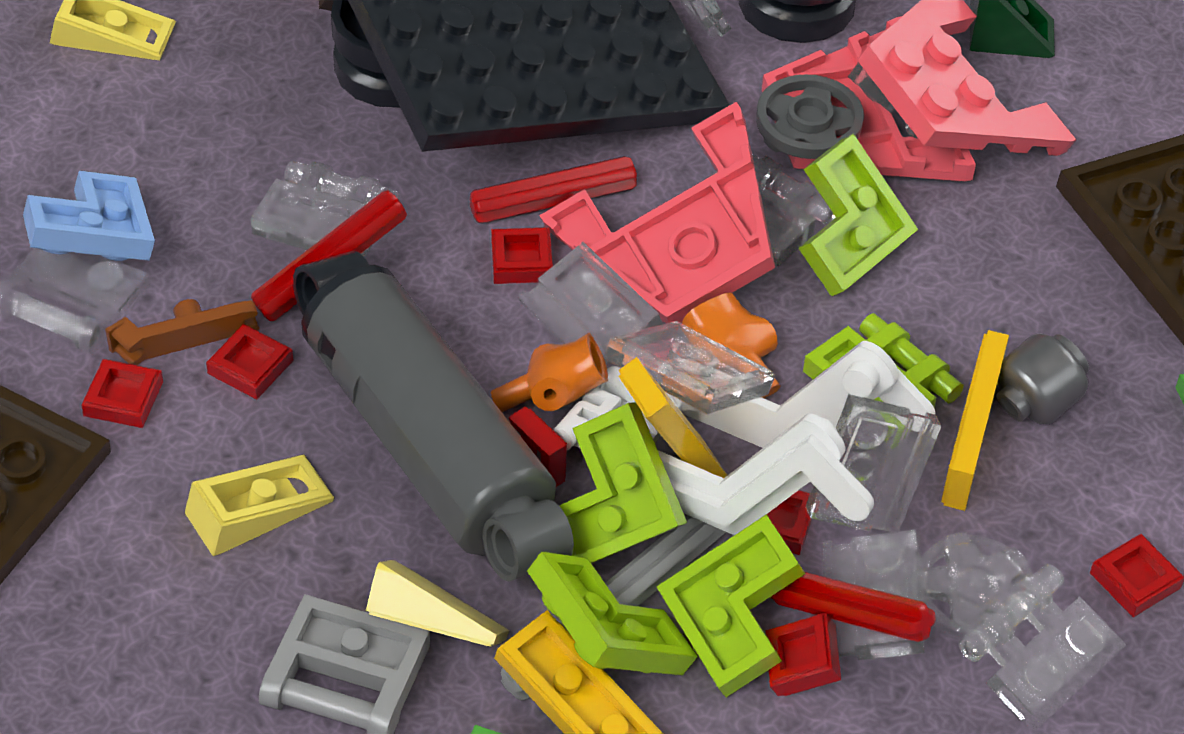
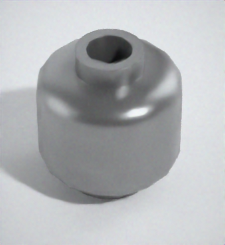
M1046 334L1032 335L1003 359L998 379L1001 389L997 393L998 402L1012 418L1019 422L1029 417L1039 424H1051L1085 395L1088 388L1086 373L1089 370L1088 362L1079 348L1065 336L1060 334L1053 337Z

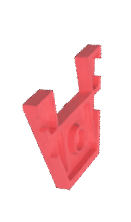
M964 0L919 1L870 43L857 60L924 146L983 150L988 143L1004 144L1010 152L1028 153L1032 146L1047 147L1046 150L1049 155L1058 156L1067 152L1076 141V138L1046 102L1008 112L995 96L993 85L986 78L978 75L962 55L961 46L950 35L965 32L977 17Z
M901 17L887 21L886 29L872 36L864 31L848 38V45L828 55L819 50L763 74L762 93L768 86L780 79L805 74L827 77L848 87L858 97L864 111L863 126L858 141L881 175L964 182L973 180L976 163L969 149L924 146L916 135L909 137L901 135L881 90L857 61L867 46ZM804 90L792 91L784 95L796 97L801 95ZM831 96V104L833 106L847 108L840 100ZM788 155L793 168L804 169L816 160Z
M737 102L691 127L696 141L717 173L615 232L610 231L585 189L540 215L544 225L550 227V233L671 328L681 323L686 314L701 303L724 293H733L775 268L746 122Z

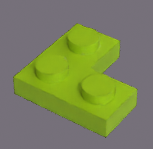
M854 133L841 139L803 169L836 218L798 249L831 296L848 289L918 230Z
M636 402L627 403L572 428L597 489L559 505L572 529L574 546L571 556L587 558L592 564L687 523L642 411Z
M766 514L656 587L718 689L725 697H728L782 662L750 610L805 575V572Z
M541 551L527 570L542 592V601L546 608L559 617L575 640L574 646L579 656L593 667L640 671L643 673L684 675L698 657L664 610L619 604L587 558Z

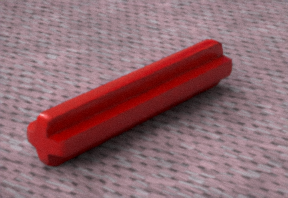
M622 156L475 189L470 193V208L477 223H487L553 208L584 189L591 199L632 190L637 184V173L631 158Z
M389 190L382 191L256 289L251 295L255 306L269 321L278 319L297 304L293 289V275L297 267L350 251H357L361 254L405 220L407 213L404 206Z
M807 572L769 597L777 605L814 615L828 613L833 620L915 642L928 639L931 627L936 623L934 610L928 608L922 601Z

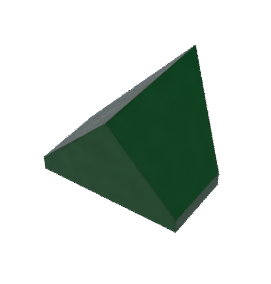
M970 0V9L977 16L970 25V51L1052 58L1055 56L1054 19L1035 0Z

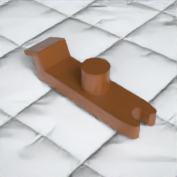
M186 299L180 301L174 307L173 313L175 318L138 328L127 317H124L107 327L105 331L109 351L111 353L116 351L128 364L138 365L150 358L230 338L242 324L255 330H259L260 327L256 320L258 312L252 300L235 302L202 311L198 301Z

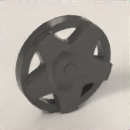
M807 74L785 77L772 83L761 94L756 112L757 127L764 138V143L775 152L781 151L791 156L806 159H817L841 139L853 133L858 139L861 135L864 120L862 104L848 87L827 77ZM804 90L801 95L796 97L784 95L788 92ZM831 96L840 100L847 108L833 106L831 104ZM767 115L774 121H776V123L772 125L768 120Z

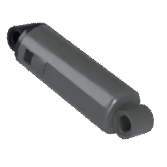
M357 251L346 252L297 267L293 275V289L298 307L303 314L301 320L302 336L456 543L466 553L480 556L487 555L494 571L501 579L508 582L528 575L527 570L541 551L571 556L574 546L572 529L563 510L554 502L556 494L554 478L388 268L375 264L369 265L365 257Z

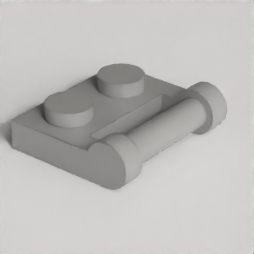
M304 594L262 680L259 691L260 705L281 710L284 705L366 729L367 734H394L400 719L401 710L429 650L430 631L369 615V613ZM300 667L379 691L380 694L376 703H372L294 679Z

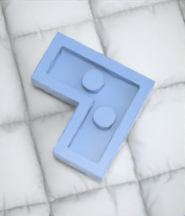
M79 171L74 188L76 200L34 195L27 196L23 218L30 248H38L58 255L75 252L101 255L114 261H124L129 258L150 261L155 239L135 177Z

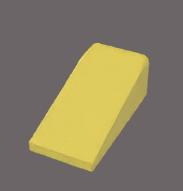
M63 0L54 20L50 44L160 61L176 21L121 0ZM151 29L157 34L154 44L146 42Z
M303 454L192 482L185 514L212 556H216L333 502L334 496ZM288 478H296L303 481L308 487V492L298 494Z
M394 560L378 563L366 607L369 615L489 647L500 644L507 639L509 634L507 628Z

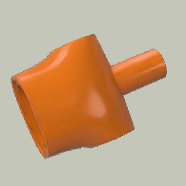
M732 292L709 299L686 314L682 321V327L689 335L695 347L698 364L706 375L717 377L738 369L755 393L764 399L780 389L781 385L761 360L762 357L774 351L778 344L776 331L767 319L751 314L740 304Z
M587 333L579 339L566 344L547 343L540 345L531 355L527 374L491 390L490 393L493 402L501 412H505L530 399L538 408L544 411H554L575 402L592 389L607 382L608 370L594 337Z

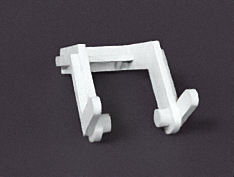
M869 341L860 342L781 405L673 360L670 361L660 374L653 376L684 415L763 448L725 478L658 450L683 513L732 535H736L765 516L810 481L843 516L852 521L866 519L874 507V499L869 491L839 461L845 453V444L836 428L877 397L910 429L917 431L925 430L935 417V409L931 402L906 378L883 349ZM609 367L607 369L608 381L586 393L582 397V401L576 403L553 429L567 443V450L572 446L580 448L572 428L627 403L635 402L618 377L620 375L618 371L620 367ZM643 414L653 441L656 443L661 435Z

